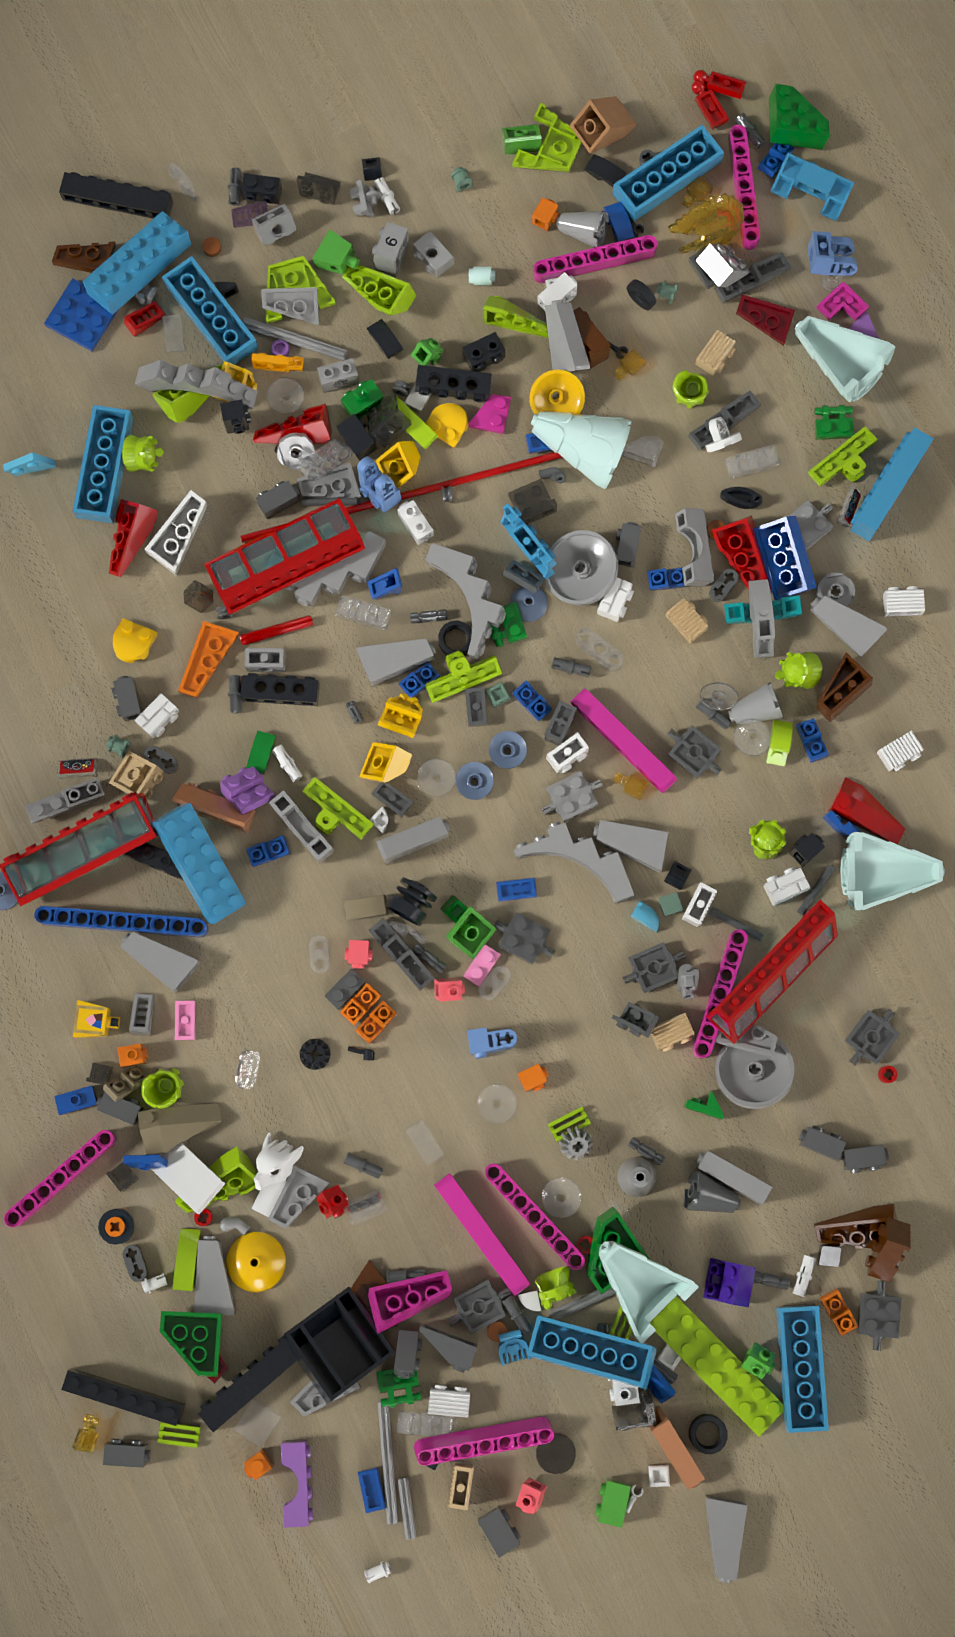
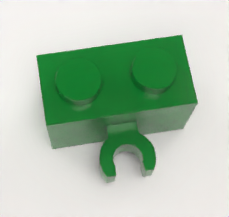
M370 379L361 382L355 390L347 391L342 396L341 403L349 416L355 414L359 419L384 404L385 400L384 395L374 381Z

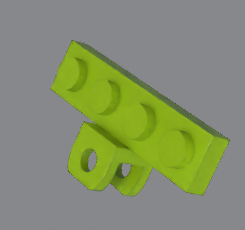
M866 426L809 470L808 475L820 487L840 471L849 481L856 482L864 475V470L866 469V464L860 455L877 443L878 439Z
M456 651L446 656V663L450 674L426 683L425 686L432 703L501 675L502 672L495 655L469 665L463 653Z
M316 777L302 791L304 795L323 809L316 817V827L326 835L332 833L341 823L362 840L374 826L370 820Z

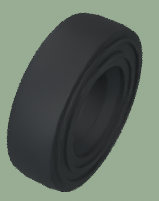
M634 279L627 285L626 289L629 296L644 310H650L656 304L654 294L643 282Z

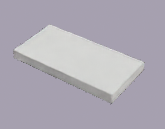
M180 1143L168 1153L160 1154V1156L168 1160L167 1167L150 1169L197 1214H200L225 1183L183 1143Z

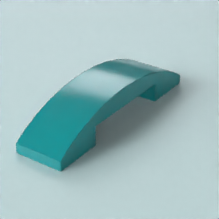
M800 595L782 597L781 600H772L774 620L802 615ZM750 603L724 604L727 624L752 623V619H750Z

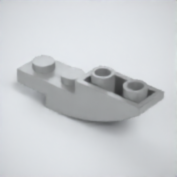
M768 579L749 581V603L753 629L754 657L774 656L773 639H775V626Z
M97 777L66 788L61 793L27 804L25 809L31 824H35L79 809L105 796V793Z

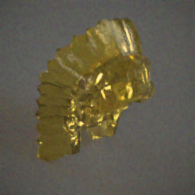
M726 192L722 195L718 193L716 196L710 195L707 200H702L701 204H696L694 208L688 210V214H682V218L676 219L675 223L668 226L670 232L689 235L696 230L699 238L679 248L680 252L683 254L692 250L696 251L709 244H729L731 238L738 234L744 220L743 204L738 199H735L733 195L729 196Z

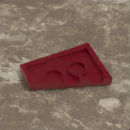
M742 294L736 314L784 346L795 310Z

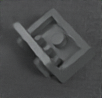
M628 1002L620 1017L612 1016V1019L617 1021L616 1026L625 1031L629 1028V1032L637 1037L643 1035L649 1038L660 1018L656 1014Z

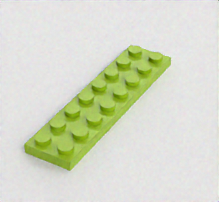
M677 1296L649 1322L656 1330L655 1332L758 1437L784 1411V1404L754 1374L741 1367L742 1362Z

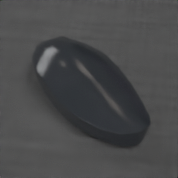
M730 487L722 490L720 493V498L723 501L741 509H754L762 504V496L745 487Z

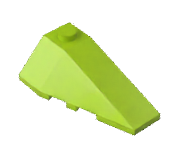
M361 265L357 269L348 266L342 276L376 310L391 316L408 311L417 296L409 283Z
M488 296L483 308L484 324L549 339L545 322L501 296Z
M220 364L215 367L221 370L223 364ZM158 390L152 394L167 417L177 423L185 421L187 417L194 414L210 396L183 390Z
M237 1146L222 1155L209 1167L225 1185L206 1207L210 1206L211 1202L220 1199L226 1201L229 1200V1196L238 1193L241 1196L256 1188L254 1177L257 1175V1171L249 1157ZM180 1197L175 1200V1203L186 1213L194 1211Z

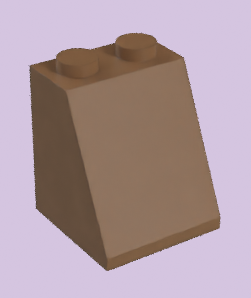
M617 96L590 99L569 126L591 154L627 137L636 126V122Z

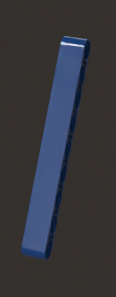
M40 906L34 913L36 921L46 926L196 938L204 937L208 933V925L199 918ZM48 911V919L42 921L41 914ZM63 913H68V919L65 922H61L60 916ZM87 914V921L80 924V916ZM101 916L107 917L104 925H99L98 923ZM125 917V925L119 927L117 925L119 918ZM139 919L145 920V925L142 928H137L136 924ZM159 920H163L165 923L161 930L156 929V923ZM178 922L184 923L181 931L175 930V925ZM198 923L203 924V930L195 933L194 926Z

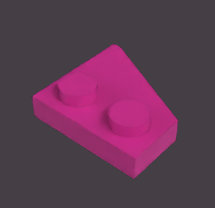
M492 394L469 422V428L504 434L511 397Z

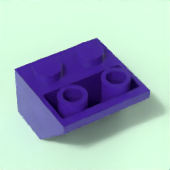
M710 1258L703 1298L749 1308L756 1268Z

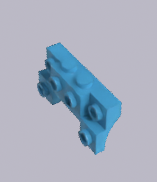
M788 153L770 192L785 199L788 198L793 187L825 201L820 214L837 222L855 182L835 174L832 170L823 169L814 162H808Z
M507 503L503 507L504 515L500 521L501 524L507 529L509 535L528 559L542 573L543 577L548 580L555 574L552 568L557 564L554 560L556 556L542 538L539 540L536 537L538 532L531 524L527 526L520 518L522 513L516 506L512 508Z

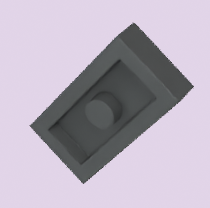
M515 560L509 564L503 573L505 577L533 593H536L545 581L544 577Z
M484 687L465 689L468 726H487Z
M380 782L371 793L372 796L401 818L413 804L412 800L388 782Z
M351 968L325 997L339 1010L364 985L365 981Z

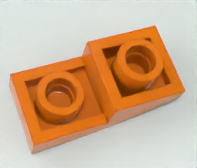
M366 983L340 1013L349 1022L356 1025L382 995L372 985Z
M382 1001L355 1032L370 1044L397 1013Z
M837 1288L819 1298L840 1336L858 1327Z

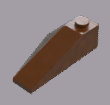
M894 1204L872 1206L814 1223L817 1241L837 1246L851 1245L855 1246V1249L861 1250L862 1247L872 1249L874 1240L879 1238L878 1231L880 1225L885 1224L887 1217L897 1220Z

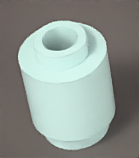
M492 267L469 268V284L492 285V282H495L496 275Z

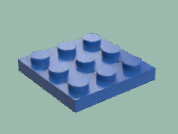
M72 278L44 322V325L93 352L118 310L112 315L87 294L83 283Z

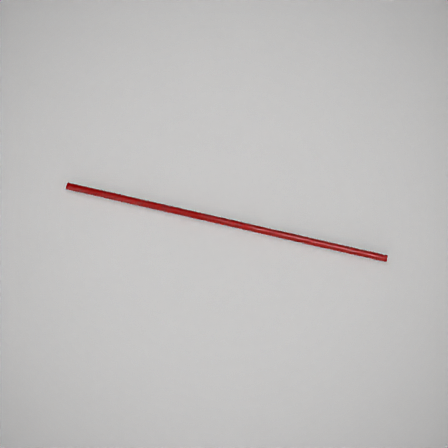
M552 452L402 492L400 493L401 499L405 500L442 490L443 486L444 488H448L450 485L454 487L562 458L559 453ZM371 501L346 507L348 514L375 507ZM282 525L241 535V541L244 543L254 540Z

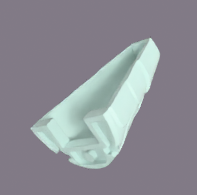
M807 316L803 321H799L795 327V334L810 357L817 362L840 395L848 402L859 400L876 384L883 374L881 371L884 369V364L888 365L895 351V346L887 341L839 327L838 324Z
M539 411L538 415L534 414L531 425L534 426L531 432L555 453H559L574 468L581 471L593 483L606 489L625 447L631 428L628 425H631V420L622 417L573 415L571 412Z
M864 832L851 833L846 840L848 846L843 848L841 885L843 894L849 898L847 904L853 910H865L905 894L918 892L943 881L945 873L943 861L914 849L909 850L890 841H884Z
M606 1241L599 1248V1257L609 1283L616 1292L635 1338L642 1344L656 1331L649 1322L677 1294L686 1301L698 1288V1285L691 1279L673 1272L666 1266L647 1259L645 1255L614 1241Z

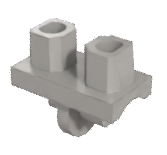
M362 180L356 181L357 186L349 190L350 196L354 201L360 199V203L353 205L354 214L357 216L367 215L369 218L374 217L372 206L377 205L376 200L380 199V192L374 191L372 186L368 188L367 185L363 184Z
M684 964L679 968L677 991H682L683 999H693L695 997L694 990H697L699 969H695L690 964Z

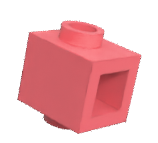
M350 940L349 948L345 949V960H348V964L352 965L354 969H364V966H368L369 961L372 962L373 950H370V942Z
M457 977L434 979L435 999L438 1001L462 1000V994L465 993L464 983Z
M529 1477L522 1484L516 1506L520 1507L525 1513L535 1514L541 1507L547 1485Z

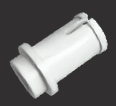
M164 1273L148 1280L145 1278V1281L141 1282L144 1292H149V1294L152 1293V1290L168 1285Z
M381 1561L380 1565L364 1570L365 1577L368 1578V1583H371L384 1576L386 1578L389 1577L392 1571L388 1562Z

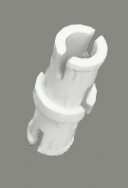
M383 177L380 178L381 182L379 179L375 180L374 185L380 192V199L385 203L390 215H394L393 211L397 214L400 211V207L394 199L393 191L389 189Z
M282 744L275 747L272 753L279 760L280 767L287 772L292 782L301 779L303 774L296 767L295 760L290 758Z
M804 1255L800 1271L796 1274L798 1277L792 1292L793 1294L805 1297L809 1280H812L811 1274L816 1261L815 1258Z

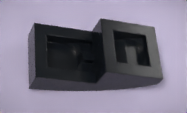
M595 154L592 155L584 169L597 180L602 179L611 187L627 174L620 167Z
M382 319L366 328L387 359L403 350L400 342Z

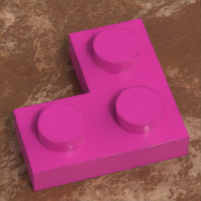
M843 281L817 305L816 309L829 321L841 309L856 321L869 309V305Z

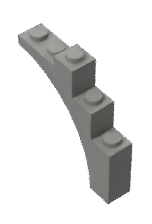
M163 360L139 367L134 384L149 392L157 390H183L206 394L227 401L242 399L244 406L247 405L249 410L254 408L258 393L257 390L230 378V374L216 367L203 371L190 364L175 367Z
M368 531L363 539L366 549L316 572L285 589L291 592L296 591L295 597L299 604L305 607L308 605L313 607L322 588L329 594L334 595L336 593L340 595L349 576L358 583L364 582L367 584L386 546V539Z
M432 543L425 561L429 566L451 577L466 596L472 618V635L467 654L472 659L478 660L479 656H482L485 651L484 643L486 638H489L491 635V625L499 627V624L503 623L506 615L502 605L486 600L491 594V585L486 580L472 576L477 570V561L473 556Z
M555 822L549 825L550 828L547 829L548 837L545 838V835L534 839L535 842L530 844L523 842L516 845L517 849H514L516 859L534 855H551L575 861L590 870L601 880L608 889L615 904L634 897V892L618 852L613 853L609 851L602 854V858H599L592 837L588 839L586 836L575 840L576 843L573 844L566 823Z

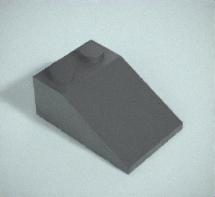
M421 1324L420 1332L453 1365L454 1370L462 1373L465 1370H470L478 1344Z

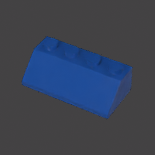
M787 516L754 528L774 600L794 596L817 588L796 516Z

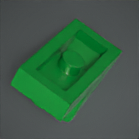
M709 1091L705 1105L702 1104V1100L693 1097L691 1100L687 1099L685 1101L684 1108L720 1120L724 1118V1114L712 1091Z

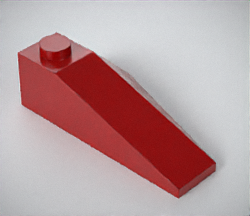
M326 403L303 410L304 414L296 418L293 415L289 416L280 425L279 423H273L255 431L253 442L279 444V440L290 433H305L313 444L326 443L331 439L332 434Z
M121 499L115 518L118 528L117 533L113 534V540H115L116 545L111 552L109 574L122 577L157 521L158 510Z
M752 515L712 529L718 549L725 555L729 564L734 567L748 589L749 581L768 579L754 532L756 527Z
M845 777L828 811L832 810L834 813H838L841 818L850 821V823L887 842L890 841L898 845L906 829L862 785Z

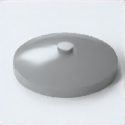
M588 530L573 531L559 538L550 548L556 556L554 560L557 564L552 568L555 574L548 580L545 579L550 591L561 601L575 606L589 605L602 599L614 585L618 574L617 555L612 545L601 535Z
M778 1039L773 1057L724 1045L717 1056L715 1073L719 1088L730 1101L741 1107L761 1109L776 1104L786 1096L794 1081L795 1067L790 1051Z

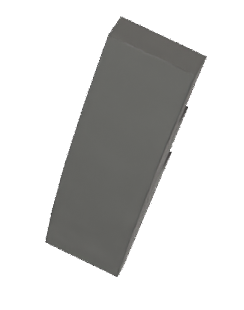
M783 252L752 264L748 269L749 273L733 283L731 290L726 291L725 287H718L717 285L714 289L722 303H726L773 280L790 270L791 266Z
M748 391L723 407L719 413L706 420L703 425L690 432L688 437L696 448L701 450L706 444L713 441L709 429L710 420L722 417L726 422L728 430H730L758 409L761 403L751 391Z
M384 918L368 930L419 991L435 979Z

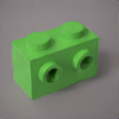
M606 1478L605 1483H601L599 1495H602L601 1503H597L595 1509V1516H598V1522L622 1528L631 1489L630 1484Z

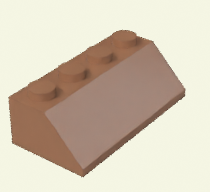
M191 782L188 785L182 783L172 798V802L176 807L183 803H191L197 815L249 833L256 814V810L253 809L242 815L225 796L224 798L220 797L216 791L211 789L201 790L199 789L200 786Z

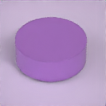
M282 339L274 341L271 345L272 355H284L287 357L290 353L289 344Z

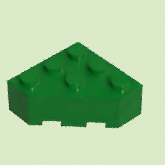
M775 84L769 96L770 142L823 150L830 137L829 121L793 86Z
M611 1207L596 1219L586 1268V1274L601 1295L612 1288L599 1257V1248L604 1242L614 1241L645 1255L649 1259L614 1207Z
M161 1311L159 1332L194 1373L202 1377H218L222 1314Z

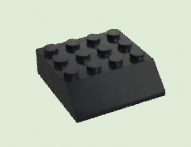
M349 1286L284 1333L293 1356L326 1404L333 1401L395 1354V1351L381 1332L377 1334L375 1322Z

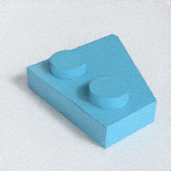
M32 452L3 464L4 472L11 473L13 476H20L25 473L55 468L56 463L54 459Z

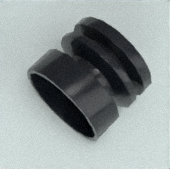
M402 877L400 883L406 888L396 887L402 896L392 895L386 907L405 920L421 926L427 916L421 908L431 909L432 905L426 899L435 902L437 897L419 882Z

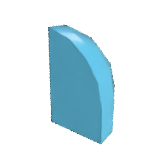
M639 901L630 917L657 933L659 917L656 911L644 902Z

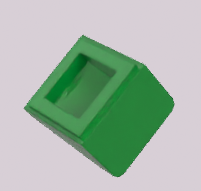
M454 895L440 908L455 923L458 922L468 909Z

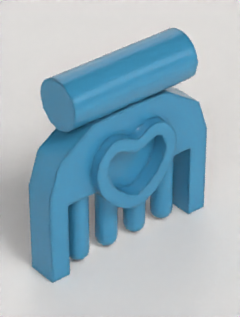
M520 1329L498 1335L501 1342L498 1352L502 1366L505 1365L503 1354L507 1364L510 1362L508 1353L512 1362H515L514 1355H516L517 1361H520L519 1350L521 1351L522 1359L526 1358L524 1348L526 1354L529 1348L525 1339L521 1338Z

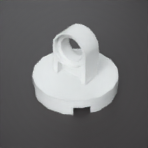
M722 417L710 420L709 429L713 441L705 445L707 452L722 449L729 444L732 445L742 440L740 432L729 433L726 422Z

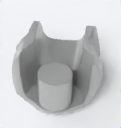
M148 284L135 294L138 302L142 305L150 304L158 288L151 287Z

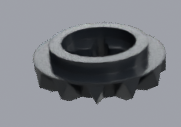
M309 1039L302 1045L299 1051L302 1064L311 1070L322 1069L328 1064L331 1057L329 1046L320 1039ZM315 1046H317V1052L323 1054V1056L316 1057L313 1063V1057L307 1054V1052H313Z

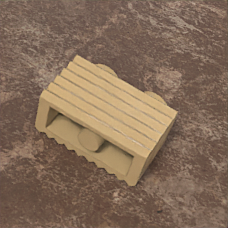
M717 330L697 357L695 365L712 376L717 372L720 373L726 364L724 363L727 357L730 359L736 350L734 348L735 340Z
M683 598L668 610L665 616L688 643L691 644L706 632L708 621L702 614L698 615L695 611V605L690 600L686 601Z
M686 1013L656 1025L651 1032L657 1050L662 1049L663 1052L673 1049V1044L679 1041L681 1044L691 1041V1036L695 1034Z
M454 1464L448 1502L449 1508L468 1510L474 1471L473 1465Z

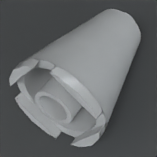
M606 211L562 213L557 218L556 227H558L560 232L595 248L603 246L606 240L608 228H605V222H609V215Z
M771 682L766 683L730 706L731 710L728 711L731 721H736V724L783 718Z
M634 1157L626 1160L620 1166L617 1180L620 1188L626 1194L633 1197H642L649 1194L655 1187L657 1174L654 1166L648 1160ZM637 1174H642V1181L637 1180Z

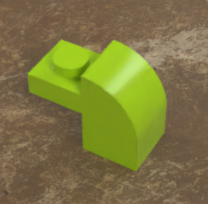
M773 720L766 763L785 766L792 740V722Z

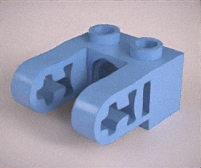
M812 232L807 247L811 274L851 276L857 272L856 259L845 257L851 255L855 250L854 241L851 238L831 236V232Z
M365 457L358 463L360 491L364 497L371 499L376 509L380 508L385 513L402 501L400 490L394 485V481L387 474H383L370 457Z
M485 1027L467 1030L471 1056H475V1059L485 1058L488 1053L511 1049L517 1042V1035L511 1029L487 1032ZM505 1035L513 1038L510 1044H507L506 1041H500L501 1046H497L496 1036H499V1040L505 1039Z

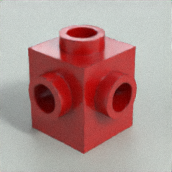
M339 1184L322 1191L316 1198L321 1213L327 1219L332 1216L335 1219L345 1214L344 1210L349 1206L348 1197L342 1192Z

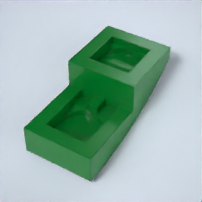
M257 730L246 768L253 766L260 774H265L276 735Z

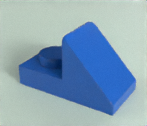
M398 568L368 581L372 599L377 600L390 593H401L402 583Z

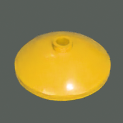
M561 369L549 370L541 374L534 381L529 394L530 407L533 413L537 415L539 411L571 412L573 415H579L585 402L584 388L579 379L572 373ZM553 393H558L556 399L552 398Z
M246 1233L236 1239L231 1245L226 1259L227 1271L231 1280L241 1289L249 1292L266 1291L276 1285L283 1276L286 1267L284 1249L276 1238L267 1233ZM252 1259L258 1260L257 1266L251 1264Z

